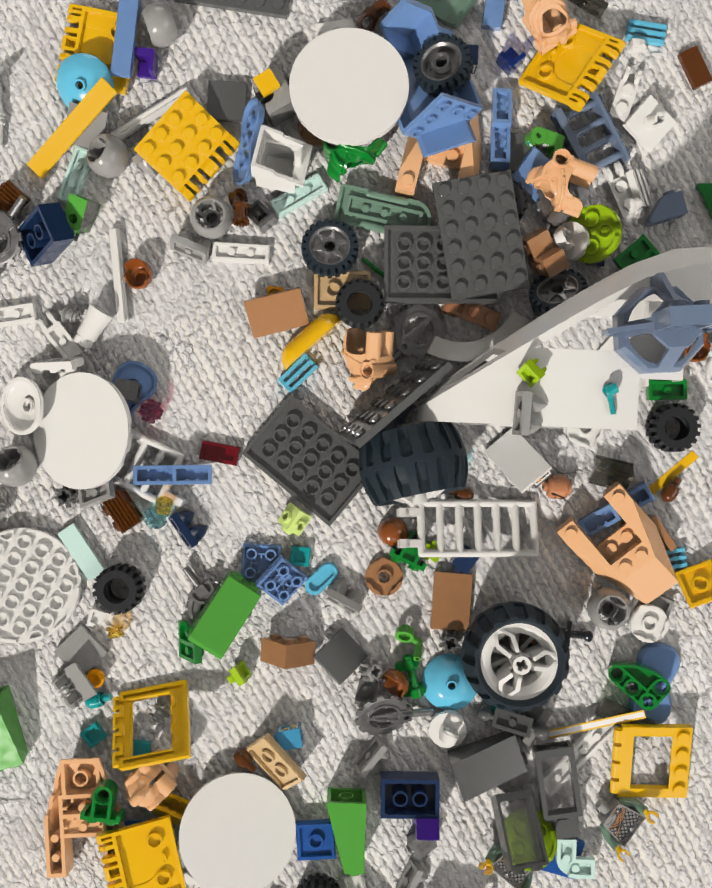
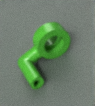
M407 624L398 626L395 638L400 642H412L415 644L413 659L420 661L423 641L415 636V630Z

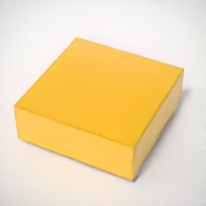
M270 68L253 78L263 98L281 88Z

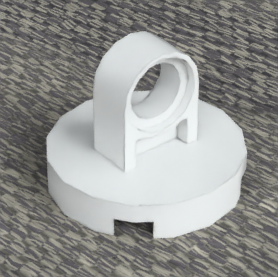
M570 221L563 223L556 229L552 240L555 247L564 250L568 261L571 262L578 260L586 253L587 244H590V235L586 227L577 222Z
M450 709L435 713L430 719L428 726L430 738L435 744L444 748L458 746L463 742L467 733L466 722L463 716L457 711Z

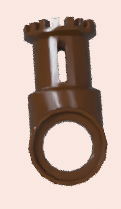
M377 0L372 6H367L357 17V28L372 32L379 21V17L391 10L389 2L387 0ZM368 17L370 24L367 28H364L362 22L364 18Z
M241 188L231 191L228 196L234 210L233 224L237 227L249 225L248 197H246L247 193L245 194V191Z

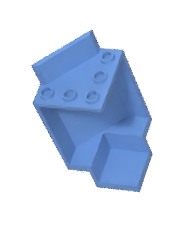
M400 0L381 21L379 26L384 39L402 57L408 73V100L405 110L398 121L402 135L417 139L423 158L477 141L469 121L475 118L483 107L471 78L469 81L466 80L467 85L465 87L460 86L461 91L458 93L456 90H453L454 95L442 92L438 97H434L432 94L430 96L421 89L413 72L414 57L418 55L417 50L419 48L423 49L422 44L424 42L429 44V39L432 37L434 41L437 40L436 35L440 34L442 38H444V34H449L451 38L453 32L438 25L432 7L416 0Z

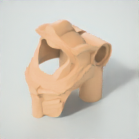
M522 0L526 12L522 22L533 36L535 46L541 55L558 46L559 42L562 45L566 44L568 38L577 33L576 18L571 19L569 17L564 0Z
M558 149L553 154L551 160L544 166L532 168L528 172L525 182L534 185L535 189L542 190L545 197L551 201L554 211L560 212L563 210V213L578 218L583 204L569 192L568 182L588 189L590 183L594 181L599 166L575 158L566 149Z
M346 328L341 353L344 355L351 372V377L348 380L355 384L353 385L354 389L366 391L376 379L395 375L397 365L393 358L394 331L366 332L365 340V335L361 329Z
M156 749L153 752L162 751V749ZM161 763L137 768L124 780L126 799L133 807L138 805L152 811L176 788L177 782L175 779L179 773L178 765L168 763L165 766ZM154 779L155 782L151 786L149 783Z

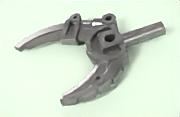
M187 565L182 571L195 587L189 592V601H187V613L191 622H193L200 612L201 604H206L222 579L212 573L208 576V579L201 583Z

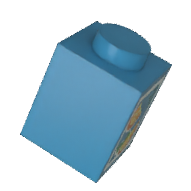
M300 722L278 726L277 732L274 733V739L284 750L303 747L304 739Z

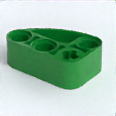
M618 661L612 662L608 667V676L611 681L645 710L649 711L656 708L670 692L671 687L668 679L659 671L636 662ZM614 668H619L622 670V674L614 676L611 671ZM663 681L666 683V687L661 690L655 687L656 683ZM635 682L638 686L636 689L630 690L627 688V684ZM645 696H646L647 698H648L649 696H651V702H650V703H649L648 701H647L646 703L644 702V697H645Z

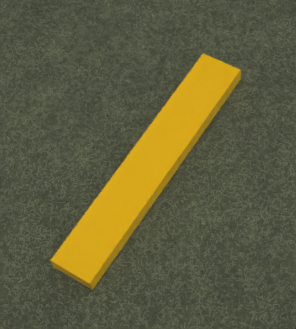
M101 77L27 165L41 179L44 178L118 92Z

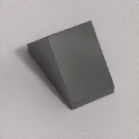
M256 200L249 206L248 218L262 235L277 223L274 214L259 200Z

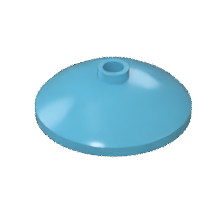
M77 53L67 57L61 63L57 72L56 84L61 99L69 107V102L79 104L101 77L113 88L114 80L109 68L102 60L91 54ZM79 81L83 84L82 89L78 86Z
M456 653L440 654L430 660L424 668L421 680L423 687L426 688V693L424 694L429 702L437 708L458 710L468 705L475 697L476 692L465 676L461 655ZM454 683L455 686L453 688H449L448 684Z

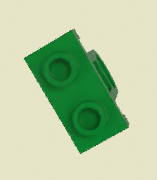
M417 529L409 531L406 539H412L414 535H417ZM391 546L388 552L391 560L399 564L405 562L409 564V569L416 572L419 570L424 572L427 564L425 561H422L421 564L418 563L420 558L418 548H401L399 553L395 552V547Z
M106 779L99 784L93 793L92 805H85L80 813V820H86L88 823L103 822L109 826L120 824L125 816V809L121 808L119 812L115 811L118 786L115 781ZM102 790H106L109 795H105Z

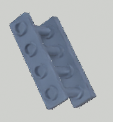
M596 90L589 94L590 98L581 112L571 110L566 113L563 112L561 107L553 111L550 119L558 134L565 136L563 144L566 150L571 155H574L575 158L589 163L587 159L588 153L610 143L615 153L593 165L599 166V169L617 160L620 161L621 165L626 164L630 160V151L626 145L624 146L621 140V133L615 128L612 122V115L609 111H606L603 105V98ZM593 109L597 119L576 130L571 128L569 120ZM602 126L606 136L585 147L580 145L578 141L579 136Z

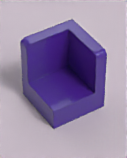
M135 47L134 55L138 60L137 76L144 79H157L158 55L155 49Z
M412 819V824H415L416 840H440L439 819Z

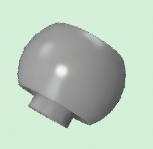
M162 1L147 4L141 13L152 45L160 48L173 45L179 38L177 30L182 28L176 10L171 11L169 4Z
M101 134L91 142L86 160L89 167L97 175L105 178H114L123 173L128 167L129 151L125 143L117 136Z
M204 196L192 206L190 212L191 224L200 236L207 239H217L224 236L231 228L232 211L223 199L217 196ZM219 208L223 210V217L218 212ZM217 216L218 219L215 223H209L210 217ZM200 218H202L204 223L206 224L204 225V227L200 225Z
M11 445L0 450V482L9 487H20L33 479L37 471V461L29 449L19 445Z
M600 588L588 599V616L599 628L615 630L622 627L629 619L630 603L627 597L617 589ZM610 597H615L617 601L610 600ZM609 603V609L603 611V605ZM603 615L607 617V620L600 619V617Z

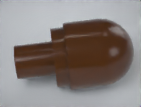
M675 476L671 483L665 484L660 494L663 501L672 502L676 499L680 490L678 486L682 481L680 478Z
M468 487L447 493L453 495L455 499L474 498L473 490Z
M243 748L237 749L233 755L234 761L240 768L244 769L246 767L250 773L254 772L256 767L251 762L253 759L249 753Z

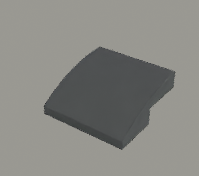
M343 628L339 629L313 656L338 685L342 684L360 666V663L368 657L366 652Z

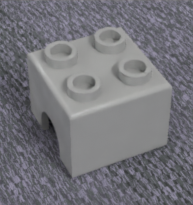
M278 65L270 69L281 88L263 98L253 78L251 79L255 96L261 102L271 100L264 104V107L267 110L268 120L272 127L296 116L290 99L289 77L286 71H281Z

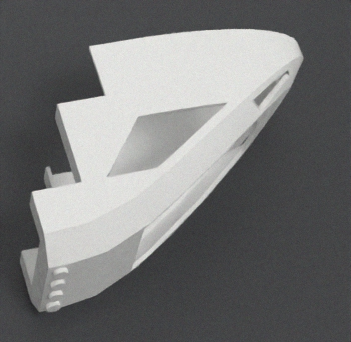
M706 244L704 247L673 249L638 261L567 299L505 338L440 383L417 407L416 421L513 427L515 392L530 391L541 397L548 404L542 410L531 413V416L540 422L541 428L565 429V427L637 430L639 387H649V379L672 380V382L683 381L684 368L674 373L639 374L614 351L613 336H610L598 350L535 347L589 316L612 318L636 290L650 287V277L661 272L665 273L672 286H677L692 301L710 300V304H712V244ZM656 294L647 296L635 306L629 321L651 317L663 300ZM652 334L629 337L633 348L641 357L658 364L666 350L663 344ZM685 349L677 361L684 358ZM530 358L532 360L538 358L539 361L536 364L540 369L547 368L544 372L546 375L530 388L516 372ZM485 360L487 361V363L483 364L482 366L478 367V368L475 369L474 371L470 372L472 369H474L475 367H477V366H478L479 364H481L483 361H485ZM611 382L615 383L619 389V392L613 395L616 414L613 415L610 413L607 397L602 392V388Z

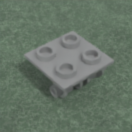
M77 662L72 663L51 678V683L56 690L63 686L58 693L66 690V693L61 698L69 695L64 701L68 708L71 707L72 710L78 707L80 703L98 694L94 685L88 680Z

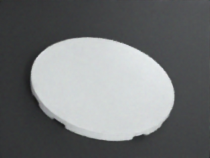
M339 28L317 36L301 50L290 73V99L299 121L314 136L335 145L358 146L367 144V142L376 138H381L396 125L407 104L409 78L402 57L383 37L364 29Z
M77 372L68 374L54 382L43 395L44 414L39 426L33 431L34 445L40 463L56 482L72 489H92L110 481L124 465L123 461L127 452L130 451L132 435H130L131 414L125 398L112 382L92 373Z
M27 527L4 530L0 532V641L14 644L39 641L59 630L74 613L82 590L80 567L62 540L49 532Z
M234 772L221 775L203 785L187 804L179 828V848L184 865L190 875L204 888L266 887L278 877L287 865L296 838L295 817L285 794L269 779L250 772Z

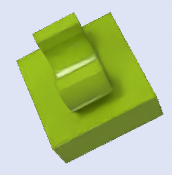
M530 358L516 372L530 388L546 375L544 372L547 368L540 369L536 364L539 361L538 358L534 360Z
M242 659L229 669L231 675L226 678L230 684L236 681L238 686H241L248 681L252 674Z

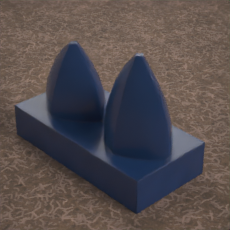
M175 512L168 520L190 550L202 540L208 526L196 525L188 528L193 520L194 512Z

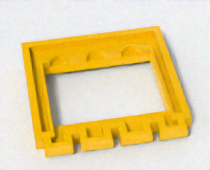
M187 679L119 692V696L113 698V712H119L113 714V731L119 732L113 733L112 750L119 751L112 753V768H119V770L125 771L191 758L189 684ZM170 695L171 749L133 756V702Z
M621 723V727H614L613 742L615 743H613L612 747L613 760L611 761L612 778H610V793L617 794L618 797L687 798L693 733L691 724ZM634 736L673 738L670 751L671 763L669 764L670 775L668 785L630 784Z

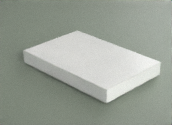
M512 427L488 447L484 453L523 494L548 473L552 467L521 435H512Z

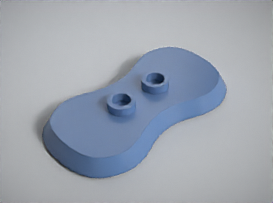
M257 97L248 101L242 116L240 143L233 167V181L237 186L246 184L252 179L251 162L265 114L264 105Z
M127 361L121 364L115 371L112 383H115V378L136 381L143 386L139 404L127 403L131 418L136 408L154 394L158 382L155 373L138 361Z
M661 642L643 645L637 654L636 663L644 664L659 671L668 679L671 687V683L680 668L681 661L678 651L671 645ZM659 681L655 687L660 690L664 689L666 683ZM670 692L656 708L649 711L640 707L629 697L627 704L628 712L644 710L646 718L634 720L640 724H662L671 714ZM645 696L644 702L646 703L648 701L650 703L651 696H649L648 698Z

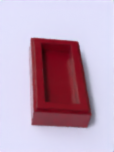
M202 440L199 459L237 466L241 447Z

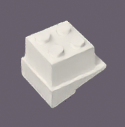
M261 125L251 162V174L255 177L256 186L293 194L295 193L296 186L303 188L313 146L284 135V132Z

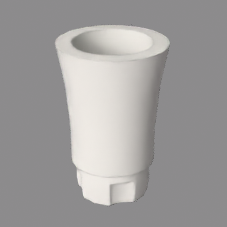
M89 303L87 312L73 340L80 346L90 349L114 317L100 307Z

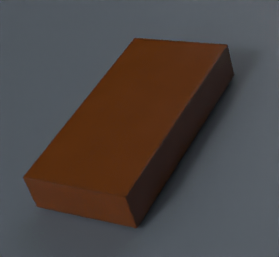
M697 45L678 54L679 62L693 91L712 82L710 72Z

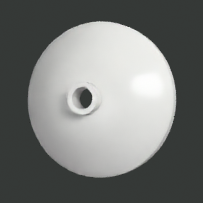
M27 377L12 379L6 385L1 398L3 420L9 430L15 434L27 435L35 431L44 414L42 393L37 384Z

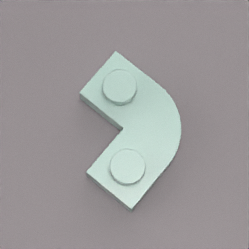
M575 837L557 839L555 859L560 870L570 878L595 879V858L593 856H576L577 840Z

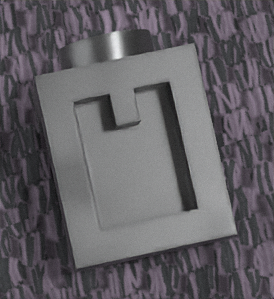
M360 677L354 704L362 708L363 703L375 699L379 681H375V683L367 682Z

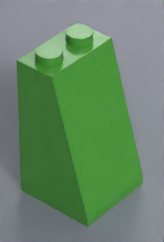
M229 570L192 622L188 640L221 660L259 601L261 589L254 582L245 580L244 576L239 572Z
M9 685L0 687L1 772L11 767H19L24 763L28 754Z
M328 787L327 810L344 874H349L350 876L364 874L365 788Z

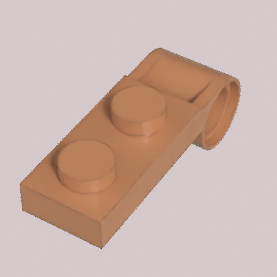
M444 304L441 310L447 315L459 317L491 332L495 331L501 313L479 304Z

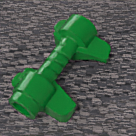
M406 654L402 656V661L395 663V669L406 671L409 675L411 685H409V689L403 697L411 696L412 699H417L424 696L426 688L423 687L422 682L417 680L415 670L418 668L419 661L413 659V654Z

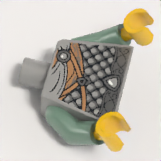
M613 796L609 802L600 798L595 804V808L601 812L598 818L601 821L600 829L603 837L610 847L618 852V859L622 862L625 861L621 858V852H626L629 857L630 853L628 850L622 849L621 845L626 846L645 819L651 824L656 823L650 818V814L659 817L657 811H649L647 806L632 797L617 798Z
M500 843L492 845L485 857L486 861L480 862L478 865L481 870L486 866L485 875H491L494 871L514 888L531 887L532 871H525V873L513 875L512 871L506 872Z

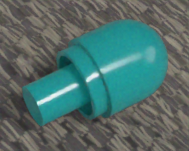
M98 691V694L85 701V705L90 709L102 707L106 701L112 700V694H104Z

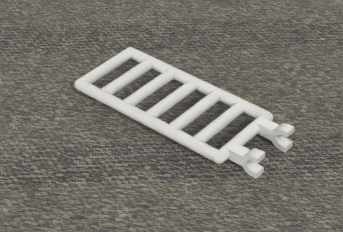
M131 428L130 435L142 443L124 479L119 477L120 480L114 483L156 505H161L164 499L178 507H183L187 499L170 492L171 485H163L158 496L147 492L150 485H141L139 488L130 483L133 478V466H139L148 446L159 450L152 465H161L166 454L176 459L173 465H184L182 463L185 459L184 454Z
M430 499V502L419 504L417 508L396 509L397 517H417L418 538L397 540V548H418V555L420 557H537L539 555L537 502L533 499ZM424 507H436L437 549H425ZM443 507H455L456 549H445ZM462 507H473L475 549H464ZM481 507H492L494 549H483ZM500 507H511L513 549H502ZM518 507H529L531 549H520Z

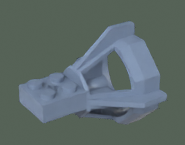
M664 272L657 273L650 277V287L636 290L612 316L613 328H607L601 331L602 337L613 336L614 351L639 374L679 372L704 346V332L712 331V304H710V300L692 301L677 286L670 284ZM656 294L663 300L651 317L629 321L635 306L647 296ZM652 334L663 344L666 350L658 364L641 357L633 348L629 337ZM691 345V348L687 355L683 359L677 361L683 353L684 349L688 348Z

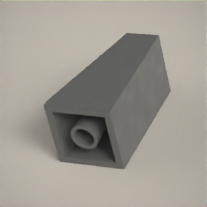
M504 731L447 751L464 802L527 772L525 764H528L525 753L520 752L519 746H522L519 735Z

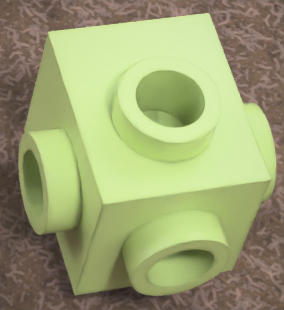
M290 502L277 521L283 526L281 529L287 534L291 535L294 533L300 536L312 517L302 508Z

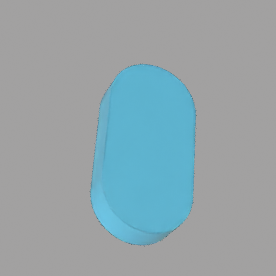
M332 562L323 563L306 580V591L312 595L320 594L336 579L338 575L337 566Z

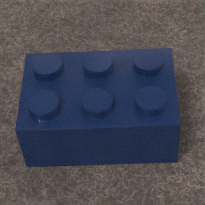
M60 202L38 204L18 228L19 233L22 232L23 241H21V244L31 267L53 263L75 239L74 231L68 223L66 213L62 209Z
M381 771V818L439 819L440 780L438 772Z

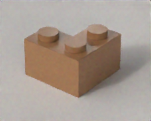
M540 227L522 238L524 254L529 257L531 261L529 266L534 273L536 272L551 278L570 267L564 250L555 247L548 229Z
M270 634L269 637L261 639L260 661L283 669L312 665L315 662L313 656L315 655L316 641L308 639V636L298 635L297 638L293 639L290 637L282 638L281 634Z

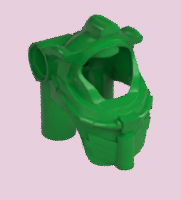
M383 138L375 139L366 147L360 145H335L324 141L323 155L329 159L328 175L338 183L341 179L340 176L346 174L347 168H355L358 165L364 164L374 165L376 157L381 155L388 144ZM328 145H334L335 148H330Z

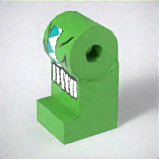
M535 127L525 135L524 141L529 148L536 147L546 151V157L551 159L555 151L562 149L565 136L546 128Z

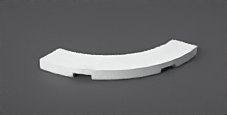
M511 311L507 319L493 333L468 342H454L434 336L426 353L445 360L473 361L505 338L526 326L529 319L515 311Z

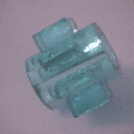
M154 505L144 512L146 517L143 520L151 529H160L167 523L166 517L169 515L161 505Z

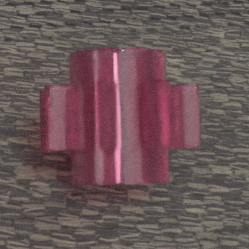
M148 399L147 403H141L140 410L138 411L142 415L141 420L152 424L157 419L161 420L164 412L160 407L161 402Z

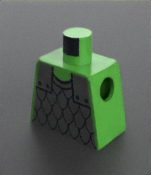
M70 193L65 213L68 223L74 231V241H78L81 231L90 232L101 204Z

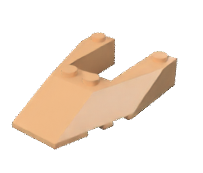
M479 113L469 121L477 140L472 143L423 158L417 139L409 136L394 194L413 199L422 162L458 170L457 179L478 175L482 158Z
M617 480L602 493L605 499L626 522L597 545L572 516L556 527L557 533L594 573L647 605L675 585L678 580L655 523Z
M100 757L60 760L53 792L48 803L47 814L44 817L47 878L67 877L74 867L73 838L96 837L95 835L99 832L125 827L123 819L119 825L109 826L103 822L88 823L86 820H80V813L85 805H92L95 789L102 781L108 779ZM102 790L105 795H109L106 790ZM116 802V810H115V811H117V812L120 811V807H119V805H118V802ZM114 849L104 851V855L115 853Z

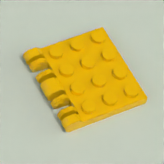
M69 4V15H67L66 21L79 25V27H65L64 33L67 35H63L61 50L65 53H60L59 58L64 61L73 54L87 53L102 60L111 71L117 12ZM140 19V21H139V26H138V31H137V36H136V43H137V39H138V34H139V28H140L141 19ZM112 76L114 89L118 94L127 95L130 78ZM79 81L78 86L83 87L82 82Z
M577 23V33L568 38L566 44L562 45L559 42L558 46L544 55H541L538 51L518 82L523 87L568 105L572 110L581 112L590 97L587 93L579 90L582 86L585 90L594 92L597 88L596 85L601 83L607 74V70L612 66L611 61L603 58L602 55L604 54L607 58L616 60L626 44L621 39Z
M185 90L133 150L182 196L191 202L195 195L184 185L187 184L198 194L200 192L198 186L189 179L195 175L202 184L206 185L208 181L197 170L200 168L209 178H212L220 168L209 158L210 155L221 165H224L226 163L224 158L216 153L215 150L219 146L227 155L232 156L234 153L223 141L235 151L239 148V142Z
M170 814L114 830H105L95 835L100 852L112 849L115 851V853L106 854L101 858L102 863L105 864L103 871L106 881L109 882L107 884L108 888H187Z

